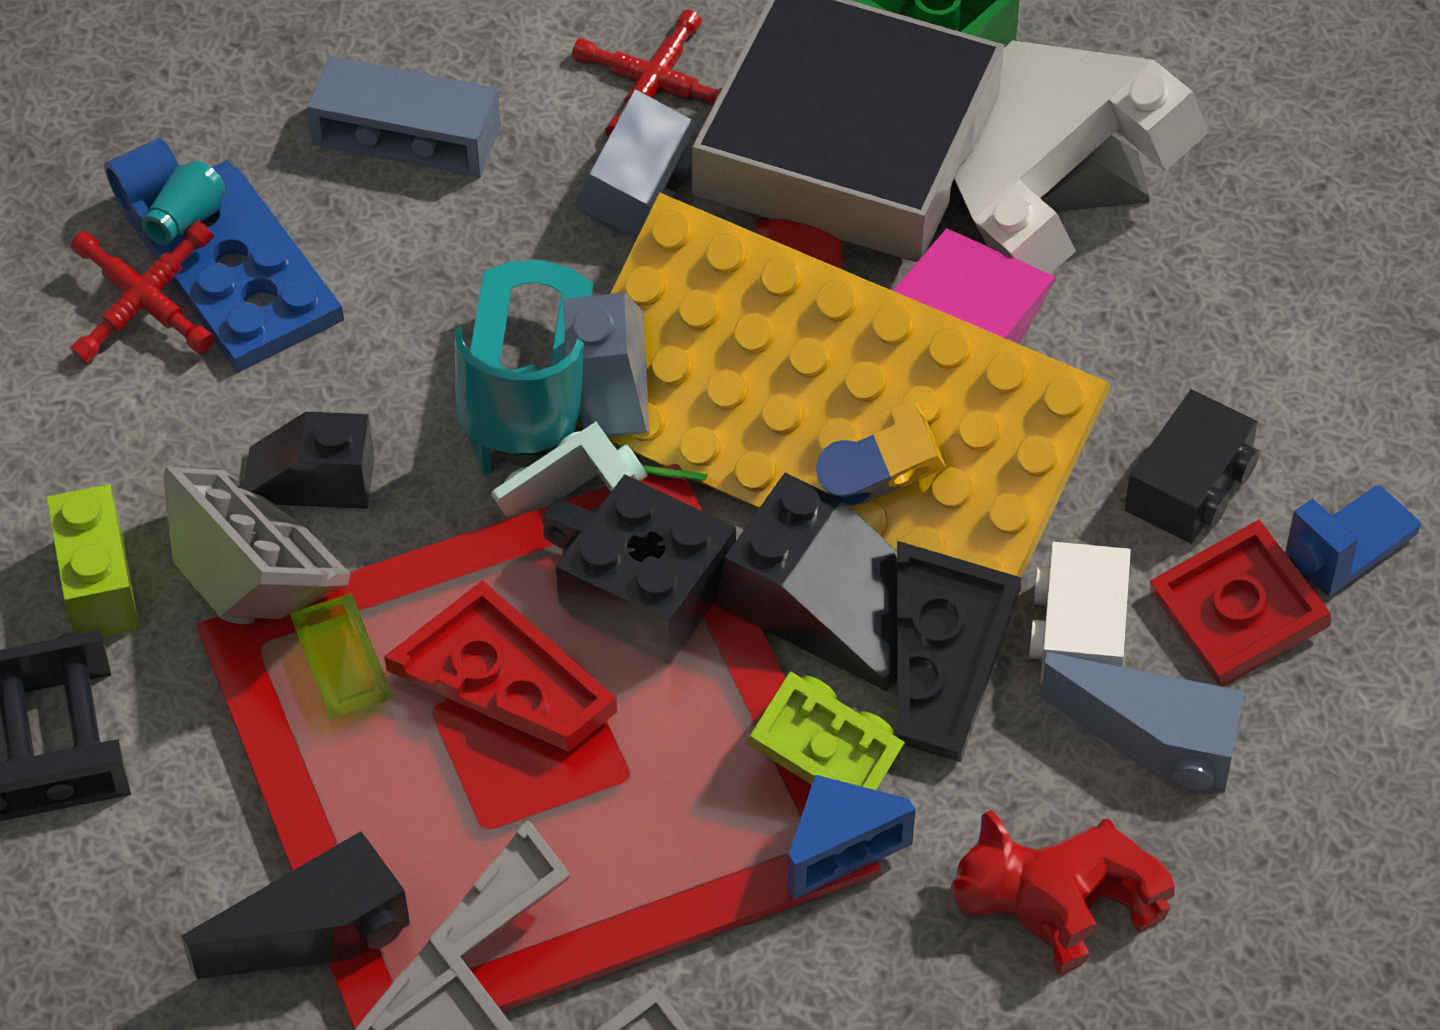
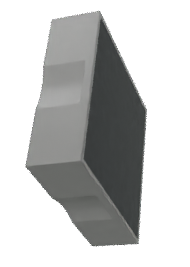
M768 0L692 146V195L770 219L807 224L821 229L840 240L917 263L926 253L948 206L954 176L960 165L972 153L998 97L1004 44L851 0Z

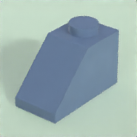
M625 292L563 299L565 356L572 352L577 338L584 343L580 414L583 429L597 422L607 437L650 433L644 311Z

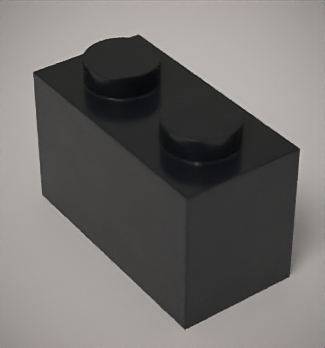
M1190 389L1130 473L1124 511L1192 544L1205 524L1213 528L1220 521L1230 499V494L1227 492L1233 483L1237 481L1244 484L1251 476L1260 455V450L1253 447L1258 421Z

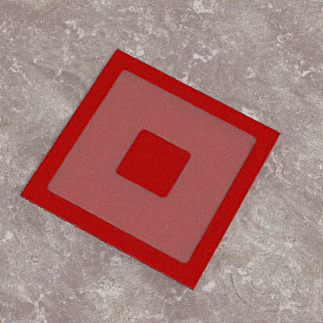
M675 463L662 467L682 471L680 465ZM647 474L648 476L640 481L702 511L687 479ZM606 486L564 501L591 511L593 508L598 509L611 491ZM551 505L349 572L348 586L281 619L255 618V621L251 624H236L217 616L196 623L200 639L291 871L362 831L405 890L410 925L403 928L395 940L382 948L368 949L353 959L327 962L353 1029H356L401 972L408 967L437 928L449 917L472 889L473 884L492 861L499 856L519 828L528 820L571 875L567 882L462 958L502 1012L512 1010L881 875V867L878 861L795 900H793L787 890L788 854L812 785L745 744L786 679L762 629L716 606L714 603L669 665L572 617L558 602L555 566L562 558L564 552L560 547L544 539L543 535L544 523H542V517ZM483 580L617 698V713L568 752L386 671L384 656Z

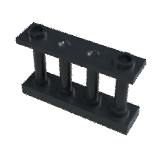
M101 630L88 633H66L56 639L0 650V713L7 760L0 763V821L131 795L128 772L119 739L100 742L90 679L111 675ZM64 685L74 746L71 749L34 756L25 692Z

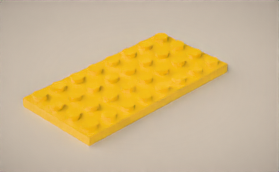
M660 192L610 293L625 292L644 311L650 432L608 437L613 445L621 448L627 444L635 455L662 467L675 463L680 465L682 471L708 474L706 480L696 482L759 509L785 472L828 493L819 482L816 472L818 457L824 448L840 440L857 442L895 425L889 408L913 398L923 410L947 468L864 504L848 506L896 551L897 541L1018 577L1023 576L1111 389L1109 383L1103 379ZM580 418L576 425V428L579 430H584Z

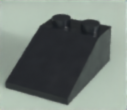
M785 472L724 557L715 605L888 691L897 677V551L841 499Z

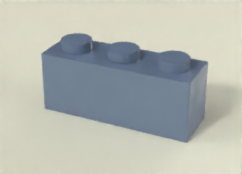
M333 56L328 57L307 105L313 145L479 178L482 176L501 128L498 88L484 86L475 82H463L427 75L418 71H406L370 64L361 60L354 61Z

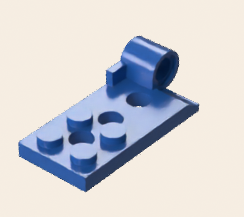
M162 138L154 139L104 163L107 180L114 196L123 209L124 216L156 260L164 252L170 254L185 239L186 232L168 245H160L146 235L141 225L142 218L147 214L174 168L179 165L171 149ZM226 160L212 167L222 178L225 185V195L221 198V208L211 215L218 218V220L212 226L207 227L214 235V238L204 248L196 249L181 264L183 269L171 281L202 325L214 335L215 343L238 373L344 321L342 305L240 169L234 167ZM237 253L247 257L242 264L235 267L217 264V261L227 254ZM265 292L276 296L273 302L262 307L245 303L250 296L256 293Z

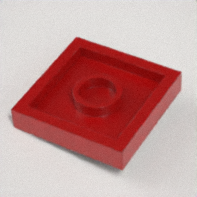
M1260 519L1150 580L1152 595L1221 687L1235 681L1331 626L1330 611Z

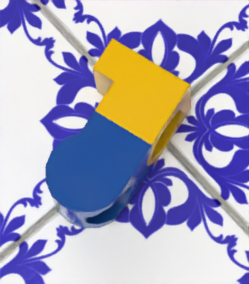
M913 398L889 408L895 425L857 442L840 440L824 448L818 457L816 472L819 482L830 495L841 499L847 505L864 504L947 468L923 410Z

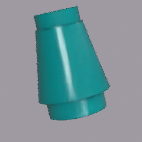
M190 161L187 165L176 166L147 214L142 218L141 225L146 235L160 245H168L185 233L196 220L202 222L217 212L222 205L221 198L225 195V185L222 178L212 167L201 161Z

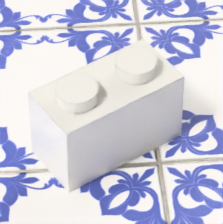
M1063 542L1052 543L1050 567L1037 566L1034 605L1046 606L1045 621H1032L1029 659L1042 660L1040 684L1043 683L1047 652L1122 667L1131 549Z

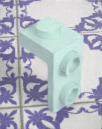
M594 422L584 430L566 436L554 450L530 466L520 468L511 473L502 485L492 491L491 496L505 518L510 519L552 505L556 498L562 499L597 474L610 491L614 489L624 474L638 481H641L648 475L627 444L616 450L598 423Z

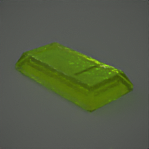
M352 593L299 609L290 614L330 719H338L384 704L393 699Z

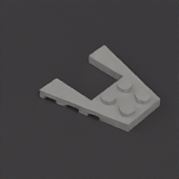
M529 820L519 828L508 845L473 884L472 889L449 917L437 928L422 950L408 967L401 972L355 1030H515L462 958L567 882L571 875ZM655 985L597 1030L690 1029Z

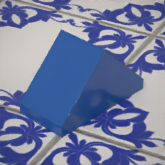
M815 775L788 854L787 890L793 900L912 845L916 809L911 801L904 797Z

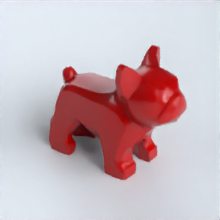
M992 810L987 811L981 816L978 843L960 860L956 877L951 883L953 897L959 908L966 915L973 917L991 916L996 913L1014 915L1029 932L1047 943L1053 950V965L1059 975H1063L1087 962L1090 953L1083 940L1096 932L1097 923L1089 909L1100 896L1121 903L1129 908L1131 911V922L1140 933L1166 918L1170 910L1167 900L1174 896L1175 891L1172 876L1160 860L1144 852L1133 840L1115 829L1113 822L1109 819H1102L1098 827L1092 826L1054 845L1032 849L1021 846L1013 841L1002 820Z

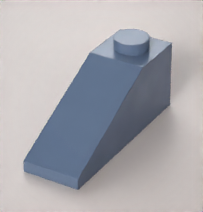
M1047 652L1041 698L1158 778L1175 781L1179 786L1192 791H1204L1210 788L1225 792L1245 691Z

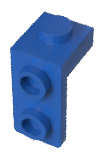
M1374 486L1333 516L1312 498L1293 512L1285 553L1304 575L1330 597L1419 533L1421 522L1381 486Z

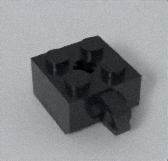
M626 474L623 475L598 509L593 508L589 511L556 498L542 517L544 539L560 547L564 552L562 558L555 566L558 602L573 618L670 665L716 602L724 557L736 542V527Z

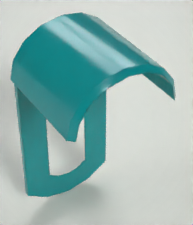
M543 260L511 261L484 271L470 350L463 342L462 327L455 329L456 418L469 437L487 448L507 453H536L557 446L566 436L574 432L581 414L584 343L577 338L572 352L565 356L563 299L592 296L593 282L570 267ZM534 283L550 286L561 293L550 367L538 371H510L500 364L512 288Z

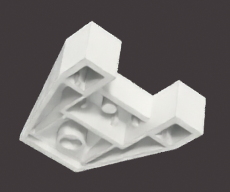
M1012 40L1003 51L998 97L972 153L960 165L954 176L969 212L987 246L1048 274L1054 272L1076 250L1058 214L1040 198L1115 131L1119 132L1164 171H1167L1210 132L1193 91L1152 59Z

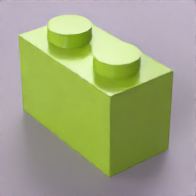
M111 484L47 496L63 596L73 632L88 633L101 630L102 637L140 629L122 528Z

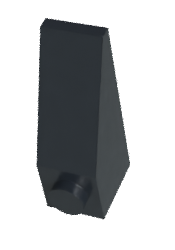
M362 831L181 935L190 970L196 979L353 959L368 949H379L390 944L398 937L403 928L410 925V918L404 888Z

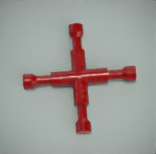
M689 9L681 12L675 22L676 30L670 38H665L650 61L621 51H617L615 54L599 49L594 42L581 37L577 39L572 50L573 60L585 64L595 62L609 67L610 72L636 81L624 100L625 105H627L636 89L651 98H654L658 90L687 100H691L694 97L709 102L714 106L723 89H713L698 83L697 78L672 70L683 53L682 45L687 37L694 35L702 24L701 17ZM624 109L619 116L613 117L605 128L608 138Z
M196 220L186 230L185 239L170 254L164 252L142 275L137 273L118 256L111 257L100 248L99 241L89 232L82 231L76 235L71 243V250L82 259H91L102 269V275L119 288L123 294L101 315L103 321L89 335L79 337L69 347L72 353L88 365L98 355L99 346L114 331L119 333L142 309L166 328L173 327L185 337L186 344L197 354L205 353L212 346L215 339L214 335L203 326H195L183 316V310L165 296L161 290L183 269L181 264L196 249L204 248L214 238L212 232L203 223Z

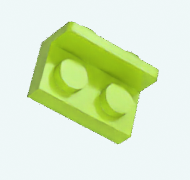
M790 671L745 744L811 785L815 775L876 790L905 742L893 735L892 727L882 718L866 711L857 713L836 700V693L824 682L811 676H803L801 678Z

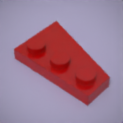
M483 580L384 656L386 671L568 752L617 713V698Z

